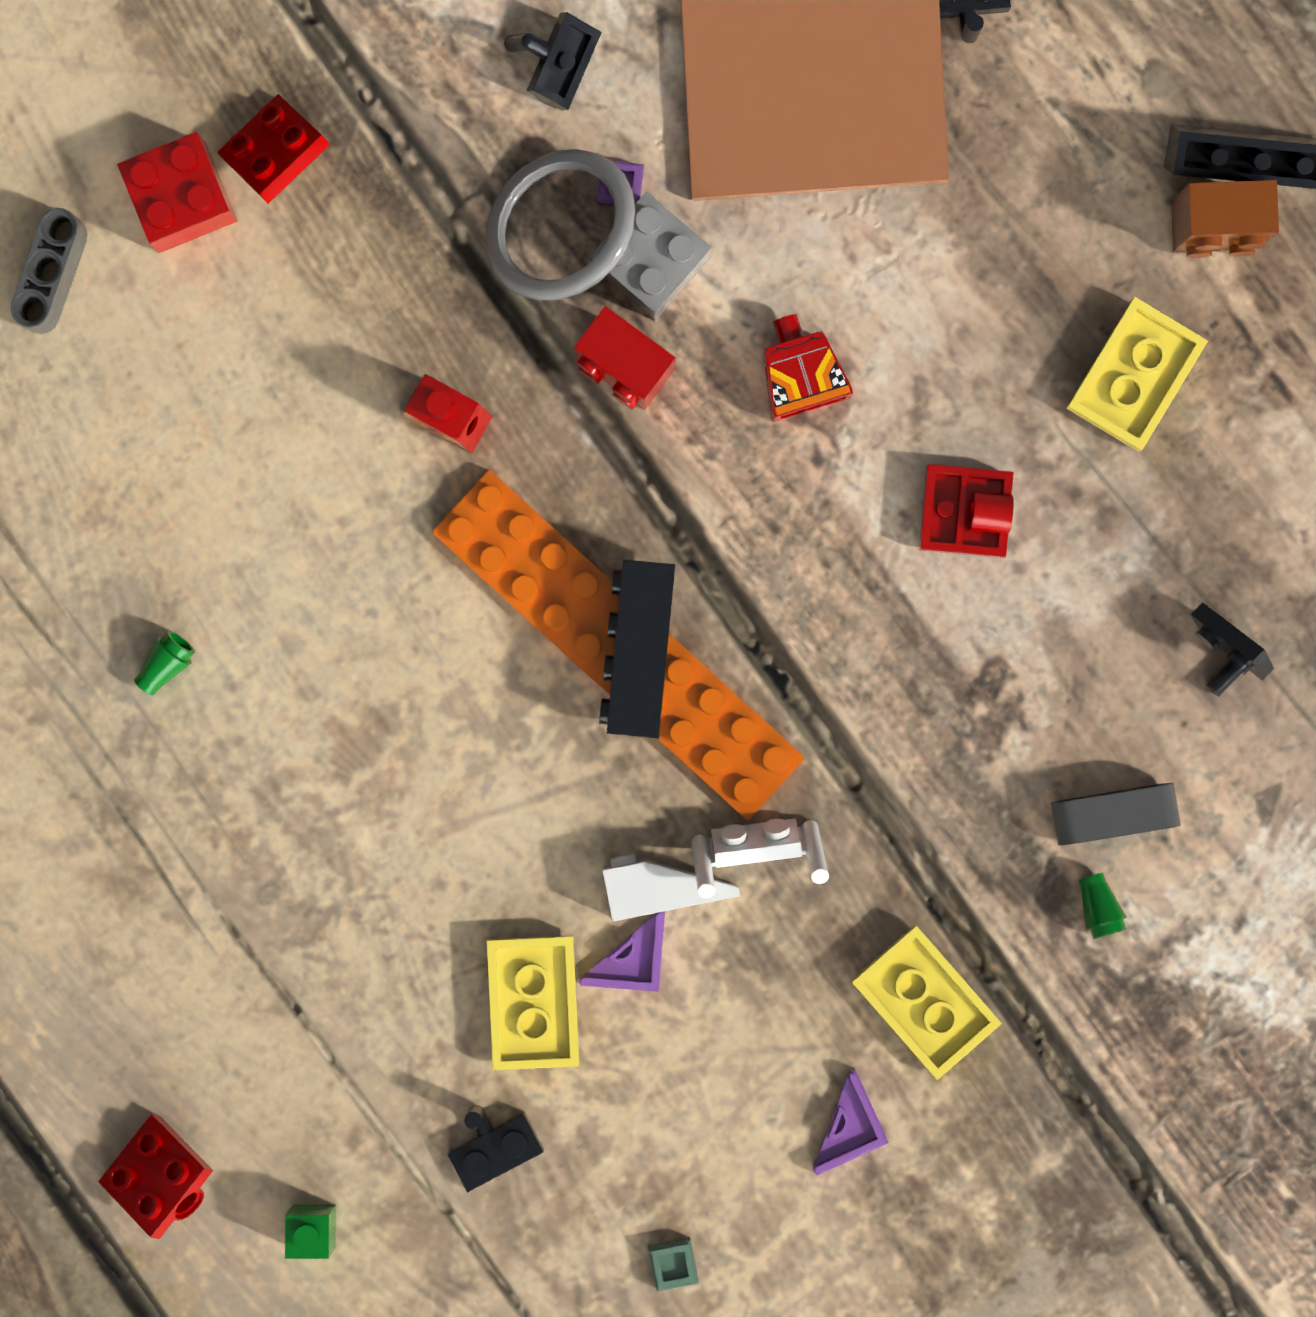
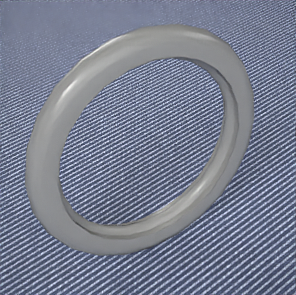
M580 149L557 150L539 156L521 167L498 193L488 215L485 234L487 254L497 277L507 288L519 295L537 300L565 299L581 294L598 284L615 268L625 253L633 233L635 204L633 191L625 174L613 161L598 153ZM576 169L589 172L598 177L608 187L615 208L614 225L609 239L600 253L586 267L560 279L542 280L522 272L511 260L505 239L507 222L512 209L520 197L537 181L562 170Z

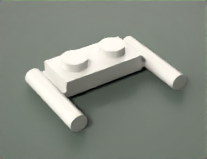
M796 818L787 820L771 819L764 823L748 825L731 824L724 828L711 829L712 838L707 839L706 836L699 834L691 839L699 896L702 898H711L715 894L713 866H716V868L796 858L807 854L813 882L822 884L829 878L818 824L813 820L805 821L801 827L797 826Z

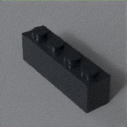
M1171 124L1164 168L1173 175L1230 181L1277 180V185L1316 189V139Z
M623 559L622 569H614L612 595H620L618 612H610L607 638H616L614 656H605L603 681H611L610 699H601L599 724L607 725V734L659 739L675 564Z

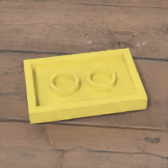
M1134 297L1066 409L1137 452H1140L1159 424L1208 340Z
M917 925L912 926L851 980L854 986L936 1080L940 1079L1002 1024Z
M574 936L488 939L487 958L493 1071L579 1066Z

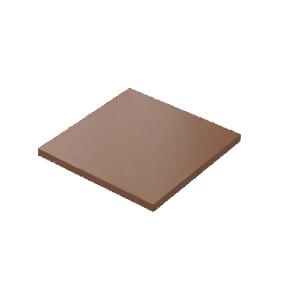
M681 0L691 194L693 201L949 183L939 0Z

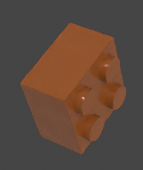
M1277 180L1189 183L1171 201L1173 252H1186V257L1188 258L1212 256V251L1229 250V256L1233 257L1254 255L1255 249L1264 247L1266 242L1279 233Z

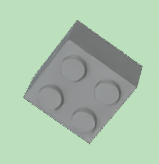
M646 191L635 203L633 233L627 249L615 268L604 278L655 321L711 257V247ZM611 232L589 256L590 262L600 253L608 241Z

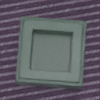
M691 1238L648 1246L657 1292L699 1283Z

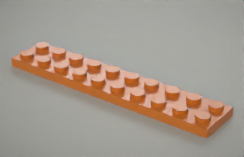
M489 469L432 533L610 695L611 681H603L606 655L614 656L616 638H607L610 612H618L620 595H612V581ZM669 634L658 740L742 817L749 821L802 763L805 757Z

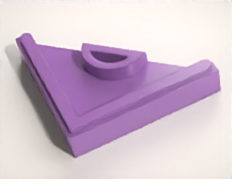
M665 911L655 913L580 978V986L659 992Z
M855 1068L849 1070L815 1160L813 1169L816 1176L889 1143Z

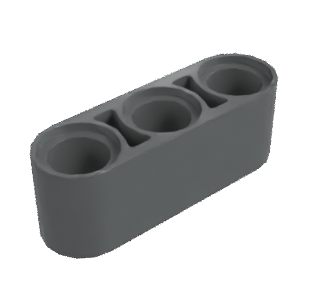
M64 208L50 209L41 218L11 302V313L15 321L37 334L50 332L59 322L87 242L88 233L85 225L73 213ZM64 222H71L72 232L70 236L64 240H56L55 231L57 227ZM57 262L58 272L56 276L51 280L42 281L41 271L47 263ZM42 302L44 307L42 316L36 321H28L27 310L33 303Z
M1174 783L1155 784L1051 802L1058 845L1084 843L1181 826Z

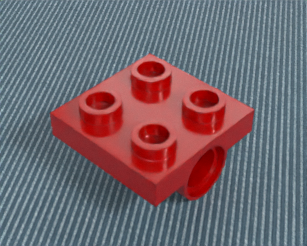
M277 94L240 131L232 136L217 153L269 204L330 144L318 130Z
M928 464L925 475L919 551L1005 558L1008 534L1013 520L1014 498L1012 486L1014 472Z
M151 1114L98 1182L150 1238L160 1239L174 1220L179 1221L188 1218L199 1208L205 1196L204 1191L200 1187L214 1170L161 1116Z

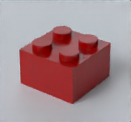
M197 131L117 164L147 240L159 253L238 222L208 146Z
M604 306L574 347L576 364L579 366L578 370L597 385H599L601 380L611 385L614 391L612 395L631 410L636 405L646 410L675 371V356L606 306Z

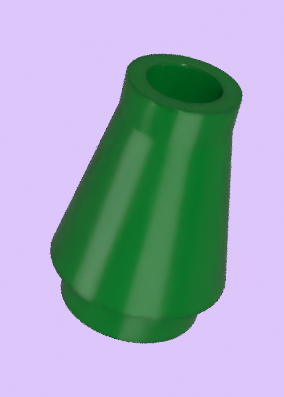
M167 631L164 636H158L140 672L134 678L135 684L147 694L155 695L162 686L192 664L190 658L195 653L194 648L175 632Z
M1098 873L1078 880L1082 892L1085 928L1091 931L1093 939L1126 930L1123 919L1127 918L1107 884L1104 874Z

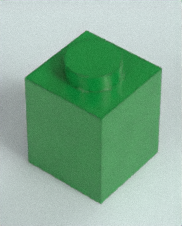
M292 1205L285 1214V1259H329L335 1249L336 1205Z

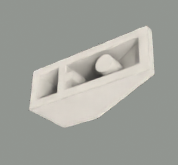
M635 854L611 858V866L603 868L612 921L740 897L738 885L714 879L715 894L711 898H702L698 894L695 873L649 860L636 861Z

